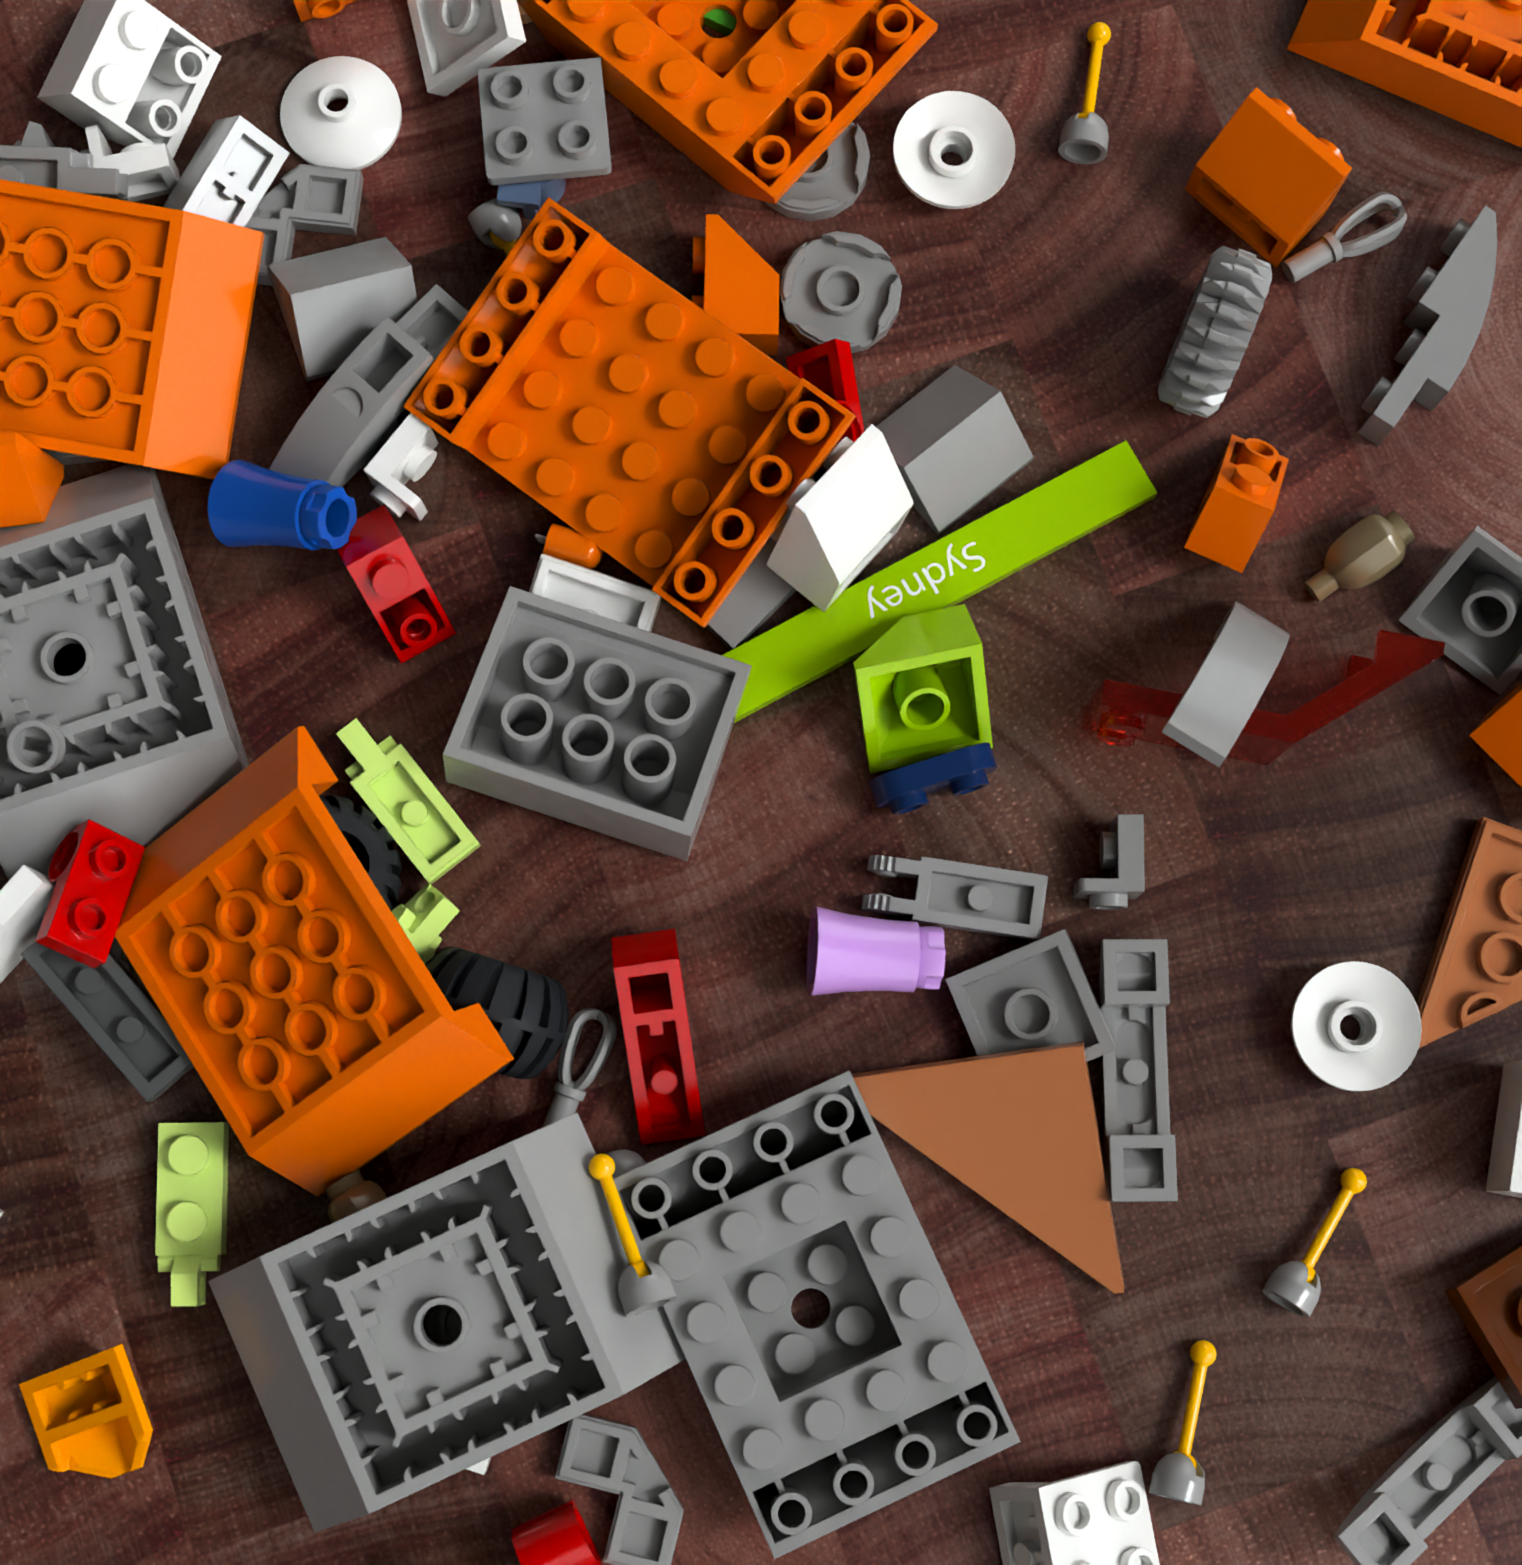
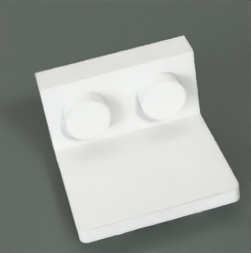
M1126 1461L1053 1482H1009L989 1488L1003 1565H1160L1142 1470L1137 1461Z

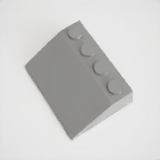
M510 586L443 752L446 782L688 861L718 774L752 665Z

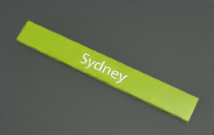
M1127 440L845 589L825 612L817 606H813L723 654L722 656L752 665L734 723L861 656L903 616L952 607L1153 500L1157 495V491Z

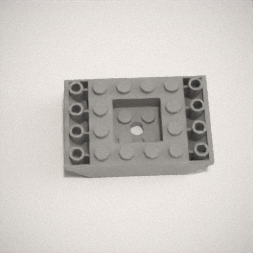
M127 464L60 486L44 523L0 528V865L8 880H10L23 865L48 876L50 862L61 841L77 825L88 819L147 847L249 766L154 468ZM68 644L82 645L85 649L86 660L81 670L70 676L58 675L54 669L56 653ZM47 720L56 725L65 737L66 751L62 760L56 767L45 772L27 773L18 769L11 762L7 753V739L10 732L15 726L24 721ZM26 736L24 748L42 749L52 752L53 745L52 741Z
M850 1070L613 1179L641 1258L644 1261H652L662 1266L671 1279L677 1298L664 1305L663 1308L774 1559L1021 1442ZM813 1288L820 1290L829 1301L830 1310L828 1317L822 1324L816 1327L800 1325L795 1321L791 1312L794 1297L804 1289Z
M578 1112L480 1155L208 1281L314 1533L373 1513L610 1402L686 1359L663 1306L637 1316H625L619 1299L618 1282L622 1272L629 1266V1262L601 1183L593 1178L589 1172V1162L596 1155V1152ZM447 1305L458 1312L462 1321V1330L457 1340L449 1344H438L428 1338L424 1331L423 1321L426 1312L431 1307Z

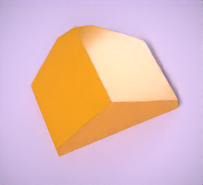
M123 1344L98 1352L19 1384L49 1470L56 1472L72 1470L114 1478L143 1467L153 1428Z

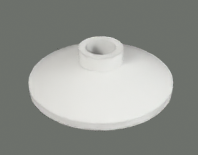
M334 56L308 65L292 79L282 98L280 122L289 146L307 164L361 170L377 162L393 146L401 127L402 107L394 84L381 69L359 58ZM346 99L348 101L347 106L341 111L334 112L327 109L328 104L334 100Z
M962 91L935 93L915 103L900 120L893 141V160L897 173L904 185L922 201L945 209L969 208L993 197L1006 183L1015 159V140L1011 127L1004 115L984 98ZM947 152H954L961 156L963 162L957 166L948 165L942 161L941 156Z
M1360 961L1342 962L1321 970L1305 983L1293 1005L1291 1034L1300 1059L1313 1075L1326 1084L1338 1089L1369 1091L1390 1084L1399 1078L1411 1065L1421 1041L1420 1012L1410 990L1394 974L1371 963ZM1345 1016L1355 1018L1360 1025V1034L1355 1040L1347 1039L1341 1033L1340 1023Z

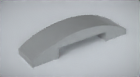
M1234 600L1213 637L1214 641L1193 680L1176 704L1162 733L1217 767H1220L1271 680L1286 649L1290 633Z
M1103 939L1101 941L1099 1007L1117 1047V1050L1099 1057L1103 1143L1110 1202L1178 1201L1175 1135L1170 1133L1166 1006L1170 1004L1167 939Z
M1496 1376L1475 1390L1420 1437L1373 1484L1341 1523L1333 1538L1355 1565H1411L1428 1548V1545L1424 1542L1427 1536L1504 1460L1518 1459L1522 1455V1408L1515 1409Z

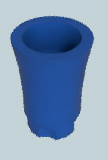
M240 459L230 461L220 469L212 482L208 496L210 527L218 541L227 547L263 545L295 547L308 550H319L321 548L338 549L348 543L350 532L357 522L355 500L346 494L343 487L330 485L324 480L297 477L269 470Z

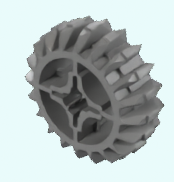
M1221 246L1213 252L1208 264H1206L1175 338L1157 389L1160 401L1174 406V410L1190 416L1191 414H1196L1208 418L1218 411L1220 404L1223 402L1248 347L1272 281L1271 264L1257 259L1256 254L1240 248L1236 251L1226 246Z

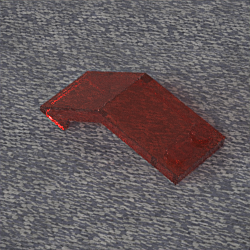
M1380 630L1377 632L1373 659L1351 655L1348 660L1345 681L1287 715L1254 709L1226 758L1268 766L1409 682L1443 656L1445 642ZM1105 679L1086 705L1082 729L1098 732L1097 739L1101 742L1117 746H1134L1136 739L1190 750L1162 733L1164 726L1183 694Z

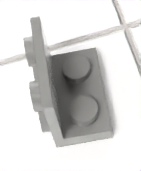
M601 57L477 69L486 176L490 185L599 176L611 173L612 165Z

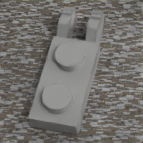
M883 855L869 856L868 871L881 877L917 878L914 900L896 898L883 893L863 895L861 909L866 912L894 917H909L911 921L925 925L1029 941L1040 940L1048 876L923 856H921L920 861Z

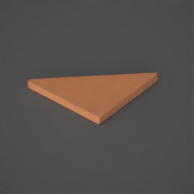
M1482 817L1476 822L1416 1002L1420 1012L1422 1027L1419 1048L1522 1000L1521 830L1486 817Z
M1083 1041L852 1074L865 1105L873 1118L1114 1294L1124 1293L1125 1285Z

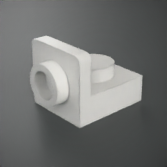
M99 126L85 127L89 149L81 150L80 153L93 155V168L118 169L119 173L128 174V200L125 201L136 202L171 194L180 179L178 167L165 143L157 145L135 143L126 146L120 153L112 154L111 147Z
M411 412L364 468V472L375 487L370 496L381 506L385 505L388 512L397 518H400L407 511L418 521H421L428 511L422 500L404 485L409 479L416 482L426 474L436 459L437 452L434 449L439 443L432 428Z

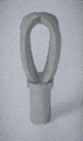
M1379 192L1370 196L1343 216L1331 232L1320 236L1319 241L1282 261L1281 265L1286 277L1291 283H1295L1330 262L1336 263L1344 257L1359 256L1388 244L1402 231L1407 220L1406 209L1399 198L1389 192ZM1386 210L1393 212L1394 221L1357 239L1343 243L1340 242L1344 234L1373 214Z
M590 1007L580 1010L571 1019L559 1057V1081H556L553 1091H555V1095L542 1128L575 1114L579 1102L584 1100L586 1095L584 1090L599 1074L616 1039L617 1027L615 1020L610 1014ZM588 1020H597L603 1027L601 1040L586 1070L574 1082L572 1081V1064L582 1028Z

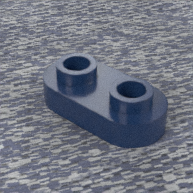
M980 743L892 770L872 779L869 785L877 808L890 806L893 815H900L928 805L927 795L951 787L953 796H960L984 788L990 784L987 774L995 771L998 767L990 743Z

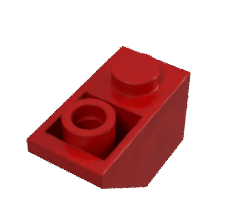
M385 505L358 518L350 532L348 543L338 548L337 551L402 664L455 635L456 632Z

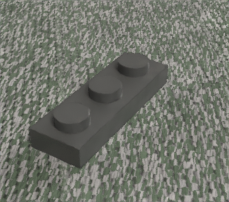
M34 942L21 953L23 958L147 1102L153 1103L194 1067L156 1003L111 951H109L106 963L95 968L82 964L37 942Z

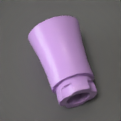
M814 906L810 918L807 943L806 979L808 995L817 996L862 991L913 993L916 988L940 989L945 969L946 949L944 930L942 927H919L918 922L885 920L851 915Z

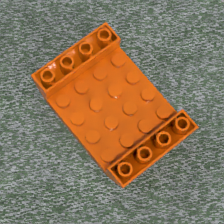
M0 179V433L16 431L40 449L150 467L162 471L214 480L220 469L229 462L265 234L257 230L183 210Z
M549 197L403 406L451 443L469 451L581 535L591 539L596 546L653 587L651 590L704 628L789 511V506L786 502L804 479H812L856 417L855 414L803 377L801 379L615 248L599 232Z
M298 726L145 848L115 938L248 1156L318 1197L325 1194V1189L359 1170L514 1060V1057L479 1003L456 1011L452 1009L320 799L319 795L339 780L305 726Z

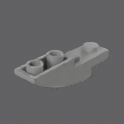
M1486 205L1471 225L1463 219L1458 221L1439 249V251L1448 256L1440 270L1436 272L1427 266L1406 296L1407 299L1415 303V306L1403 322L1413 332L1394 357V360L1402 364L1403 367L1392 382L1382 376L1360 407L1370 415L1357 433L1377 446L1395 427L1412 400H1415L1430 411L1439 404L1450 391L1464 368L1480 334L1489 306L1495 277L1498 242L1496 212Z
M436 284L397 323L386 316L339 366L319 391L283 443L269 470L297 477L324 480L330 485L343 487L378 453L400 426L397 418L406 410L403 407L461 324L468 311Z

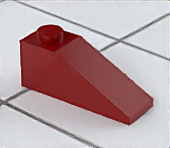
M675 928L612 937L613 970L641 1145L705 1136Z

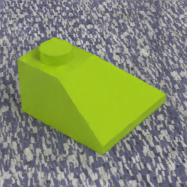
M965 604L903 616L853 662L867 765L870 774L908 766L975 744L990 743L991 749L993 748L983 647Z

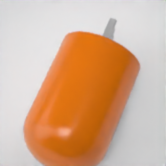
M553 523L547 537L535 534L538 543L544 544L543 554L589 569L595 568L602 560L604 551L596 546L591 539L584 537L573 528Z

